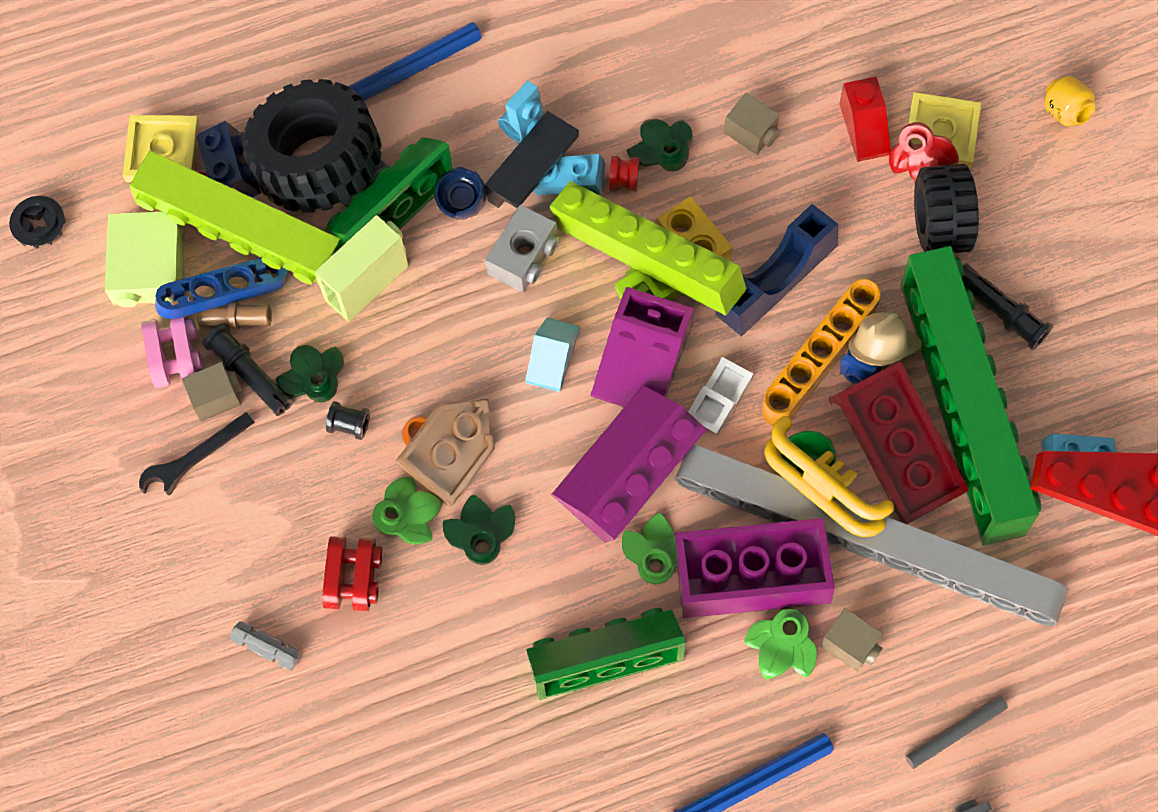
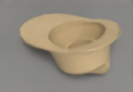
M892 311L889 313L879 312L872 313L864 318L860 323L857 333L849 340L848 349L851 355L860 362L874 366L893 365L917 352L921 348L922 341L913 332L907 330L904 321L898 313Z

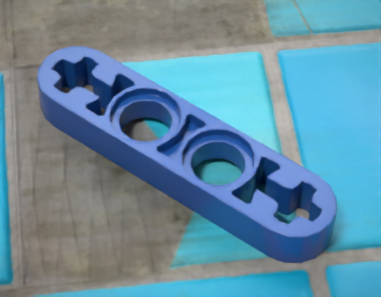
M262 258L169 282L157 289L155 309L163 318L177 319L224 306L230 302H238L274 292L285 285L288 270L283 267L280 270L271 268L262 262ZM270 270L273 274H277V277H272L270 273L265 274V271ZM233 277H242L248 282V285L244 288H234L230 285L229 280ZM200 286H208L215 291V294L204 298L197 295L195 290ZM171 297L173 301H177V304L171 305L169 301H165V298Z

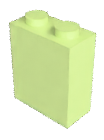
M162 211L108 214L105 292L113 305L134 307L137 303L155 304V294L161 285L183 279L185 225H179L167 218V213ZM171 297L165 298V301L175 302Z
M377 215L315 271L324 300L348 322L356 317L409 267L405 254L407 249L402 242V232L393 222L388 221L385 223Z

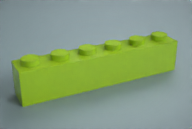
M150 150L129 185L135 199L134 201L142 208L150 211L156 208L167 213V218L183 226L186 223L198 228L199 233L211 240L223 239L230 243L231 248L241 254L249 255L251 252L261 257L262 262L271 268L280 270L283 267L294 272V277L306 284L311 285L313 282L319 284L315 271L341 248L340 238Z
M569 181L549 206L559 230L725 316L747 289L739 265L572 181Z

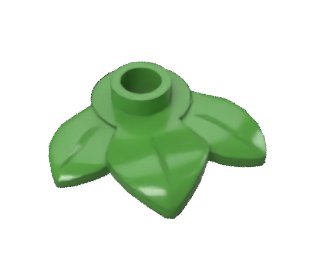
M402 477L392 482L386 488L384 500L379 502L373 510L372 521L376 529L382 534H397L406 543L423 544L431 541L433 538L432 532L426 523L438 515L443 502L432 493L425 491L416 492V484L413 477ZM392 512L397 515V518L393 520L388 519L385 513Z
M660 513L655 514L646 523L641 534L634 531H624L622 550L627 559L638 565V572L641 578L654 585L667 582L672 577L674 568L677 567L675 535L664 516ZM653 562H659L662 564L663 569L660 572H653L649 566Z
M785 609L776 614L773 620H759L750 627L746 634L744 643L754 649H760L759 667L765 679L781 675L790 666L802 676L809 677L816 664L817 648L807 636L809 632L808 621L798 610ZM788 620H792L797 624V632L793 635H787L783 631V624Z

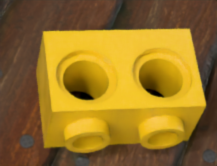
M691 196L657 218L658 225L731 261L733 247ZM677 226H684L689 230L684 233H679L673 230V228Z

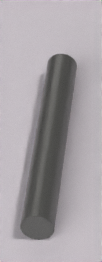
M1000 695L906 755L907 762L913 769L917 768L1008 709L1007 703Z

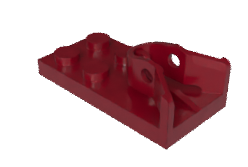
M901 361L829 397L830 405L835 403L841 407L888 499L893 502L894 510L902 523L909 524L969 491Z

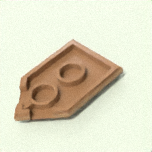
M480 399L438 404L395 460L403 470L450 506L455 503L495 449L489 421V400Z

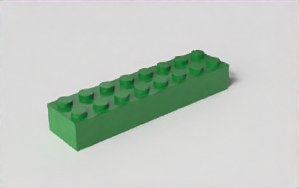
M948 246L909 255L900 286L915 333L922 341L920 349L959 472L969 489L966 494L982 545L985 546L1026 536L1041 511V501L1037 491L1030 489L1027 478L1030 476L1029 464L1024 455L1020 456L1016 445L1018 443V431L1015 423L1008 420L1005 411L1007 409V398L1003 388L997 387L994 378L996 375L995 361L991 354H986L983 344L985 343L984 328L981 322H976L973 314L975 308L974 298L970 289L965 290L962 278H964L963 264L959 257L955 258L952 247Z

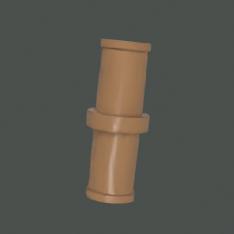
M230 302L229 305L197 313L199 327L218 326L224 323L230 329H240L241 326H270L272 310L270 304L240 305L239 302Z

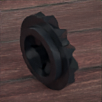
M34 196L23 200L15 207L10 216L9 226L14 238L24 247L29 245L38 249L40 245L46 243L52 245L53 239L58 235H62V228L66 220L63 209L55 200L45 196ZM43 217L47 227L37 226L34 230L32 223L28 219L39 221Z

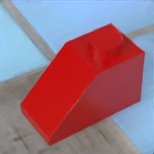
M877 76L843 83L839 104L857 162L889 156L891 148L887 111Z

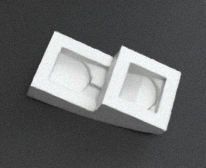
M722 357L706 386L703 385L688 413L706 429L718 434L754 378V374Z

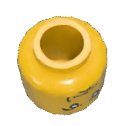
M1065 76L1053 80L1047 86L1044 108L1062 125L1066 127L1082 125L1094 114L1096 108L1095 93L1077 77Z

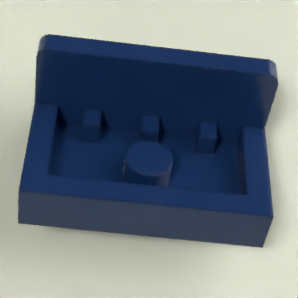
M223 121L198 133L196 138L208 178L230 188H235L251 198L261 194L259 185L243 155L242 138L244 132H239L228 122Z

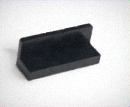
M547 110L484 184L488 202L498 208L504 201L515 208L522 205L579 137V130Z

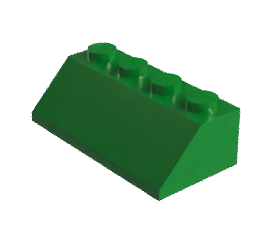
M422 137L417 143L407 146L401 153L400 158L391 167H385L370 187L366 190L363 189L359 194L357 193L351 204L342 213L338 212L331 217L325 232L340 238L342 247L376 215L385 223L391 221L401 229L434 198L436 184L445 173L453 171L449 145L441 140Z
M654 608L643 612L641 618L627 621L626 618H617L605 623V628L591 631L590 628L577 629L569 633V638L555 641L552 637L540 639L532 644L533 647L526 649L539 700L684 661L686 642L673 610L663 612L662 608Z

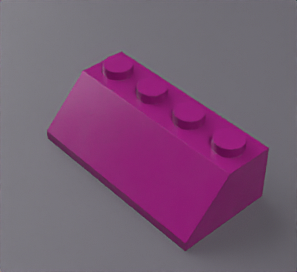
M643 385L550 495L604 542L613 541L702 436L706 428L681 405Z
M824 518L675 533L678 582L683 618L831 604L835 586Z

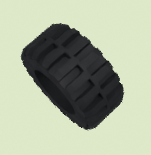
M310 79L302 80L299 85L293 86L289 84L284 86V90L278 94L273 92L266 97L267 102L264 105L259 104L254 110V118H249L244 129L246 133H244L242 138L245 161L264 195L268 196L269 200L274 204L283 206L284 209L295 212L301 209L304 213H315V209L319 208L323 211L333 209L334 204L341 202L343 205L350 201L352 194L355 192L359 194L366 187V180L371 181L377 171L375 166L379 165L382 155L380 150L382 146L381 138L361 96L355 90L349 89L348 86L342 83L335 82L333 85L332 81L326 79H319L318 82H313ZM326 135L333 136L324 147L311 154L291 156L299 146L308 140Z

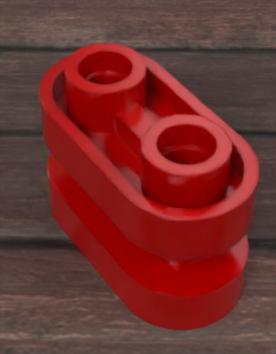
M330 536L322 593L324 609L339 610L342 599H352L354 611H369L371 604H377L379 583L373 581L375 568L380 569L382 565V547L376 546L375 539L359 538L357 549L347 548L346 537ZM346 563L355 564L353 584H344Z

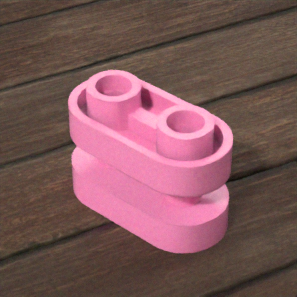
M184 316L177 319H169L170 327L160 329L157 319L141 323L149 372L155 389L170 386L171 374L180 373L181 378L203 370L200 352L193 349L192 340L198 338L193 318L187 319ZM173 341L176 359L167 361L164 343Z

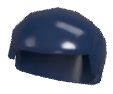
M457 167L453 171L445 173L437 182L434 198L442 213L453 219L465 220L476 216L484 207L487 191L484 186L485 182L476 171Z

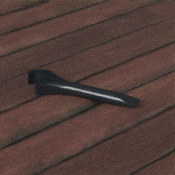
M245 412L184 456L168 463L148 467L140 476V490L146 494V489L151 483L161 482L164 483V492L168 496L171 495L180 479L193 466L255 422Z

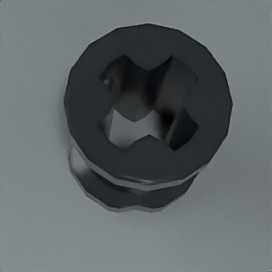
M333 401L326 419V432H344L355 435V438L358 440H363L369 425L370 410L362 408L359 411L342 407L340 402Z

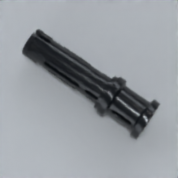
M968 263L963 265L964 278H962L965 290L970 289L976 300L1003 320L1004 328L1007 331L1013 330L1029 343L1028 347L1031 350L1036 349L1051 332L1053 325L1049 322L1044 323L1029 311L1027 304H1017L1014 300L1010 299L990 281L977 273Z
M224 323L216 326L206 335L202 342L203 346L207 350H213L223 361L222 363L227 371H235L276 416L285 413L282 410V405L287 410L291 407L293 399L288 397L250 357V348L246 344H240L230 334V328L227 324Z

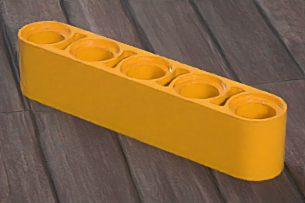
M860 279L851 284L768 387L764 394L761 413L763 419L768 424L773 426L783 416H788L791 419L795 416L846 352L849 340L857 333L860 323L866 316L876 313L880 300V289L875 282L869 279ZM865 297L870 303L866 305L860 304L855 298ZM838 322H843L850 327V329L845 331L839 330L834 326V324ZM823 348L827 350L829 355L820 357L813 350ZM796 374H802L809 381L797 383L791 377ZM779 400L784 402L787 408L776 410L770 403Z

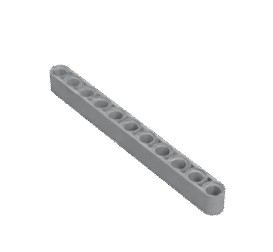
M692 446L684 456L675 477V481L688 490L774 523L824 518L827 542L829 544L1042 625L1055 626L1059 620L1068 588L1058 581L889 517L883 518L886 521V527L875 536L861 537L845 530L785 478L704 447ZM834 497V501L861 522L871 521L858 516Z

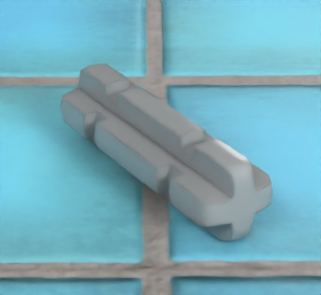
M239 621L233 627L230 639L243 647L247 644L248 650L271 662L278 660V665L287 670H293L298 664L301 655L298 649L287 645L285 648L283 646L284 642L259 629H256L254 632V627L243 621Z

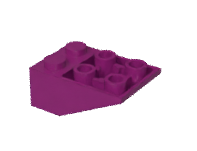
M626 287L611 326L590 396L625 407L644 385L666 397L693 326L694 308Z

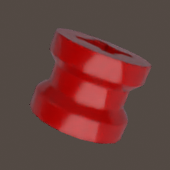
M619 156L611 157L609 190H617L622 187L627 188L630 192H637L639 158L632 157L630 160H621Z

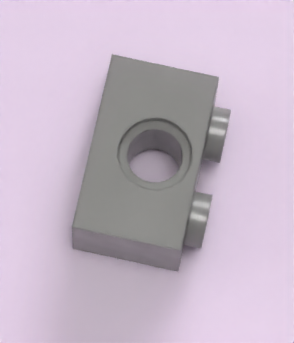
M519 205L485 259L487 275L524 293L529 283L534 284L538 280L543 268L541 264L546 255L552 256L559 244L560 238L557 236V223ZM521 247H530L533 249L531 252L526 254H521L517 252V250Z

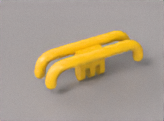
M788 416L780 417L773 425L771 438L765 446L764 454L769 465L850 533L861 537H870L882 532L886 527V521L883 518L894 511L893 502L883 500L877 505H871L861 500L847 488L854 481L857 473L850 469L841 476L840 473L844 470L846 464L838 460L830 467L829 464L835 457L830 451L825 452L814 461L787 438L786 432L792 427L791 418ZM779 451L783 453L787 458H789L793 463H795L799 468H801L804 471V474H801L797 469H795L791 464H789L785 459H783ZM834 497L858 516L871 521L861 522L837 504L834 501Z

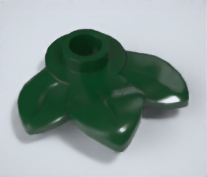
M649 119L644 121L640 127V135L643 141L627 149V154L630 158H639V165L653 166L659 164L666 171H678L686 165L689 158L687 145L692 139V130L684 120L677 121L669 126L660 119Z
M301 345L296 347L290 355L292 369L276 377L277 385L287 395L291 397L306 395L317 402H326L337 393V375L344 367V357L336 346L327 349L321 354L310 345Z
M471 495L464 504L460 519H447L443 521V532L448 543L453 547L464 550L467 558L478 565L493 562L500 553V544L513 534L515 528V514L511 505L500 507L492 513L486 503L475 495ZM479 543H487L489 549L486 552L480 553L476 550V546Z

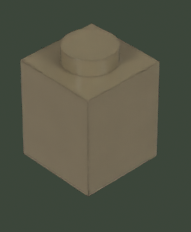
M745 93L726 116L724 134L758 155L765 145L770 147L778 137L780 132L777 128L779 114Z
M222 362L181 378L193 409L200 421L240 406L236 393L242 391L234 371L227 373Z
M844 608L824 636L821 647L858 672L864 663L871 667L883 648L878 643L883 633L847 608Z

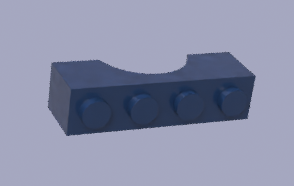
M811 204L787 227L783 240L772 256L757 270L749 274H742L747 289L729 313L725 316L716 311V316L742 337L838 246V223Z

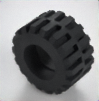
M965 164L920 168L914 188V211L917 234L924 252L948 246L952 247L953 253L971 252L978 236L979 208L974 178L968 166Z

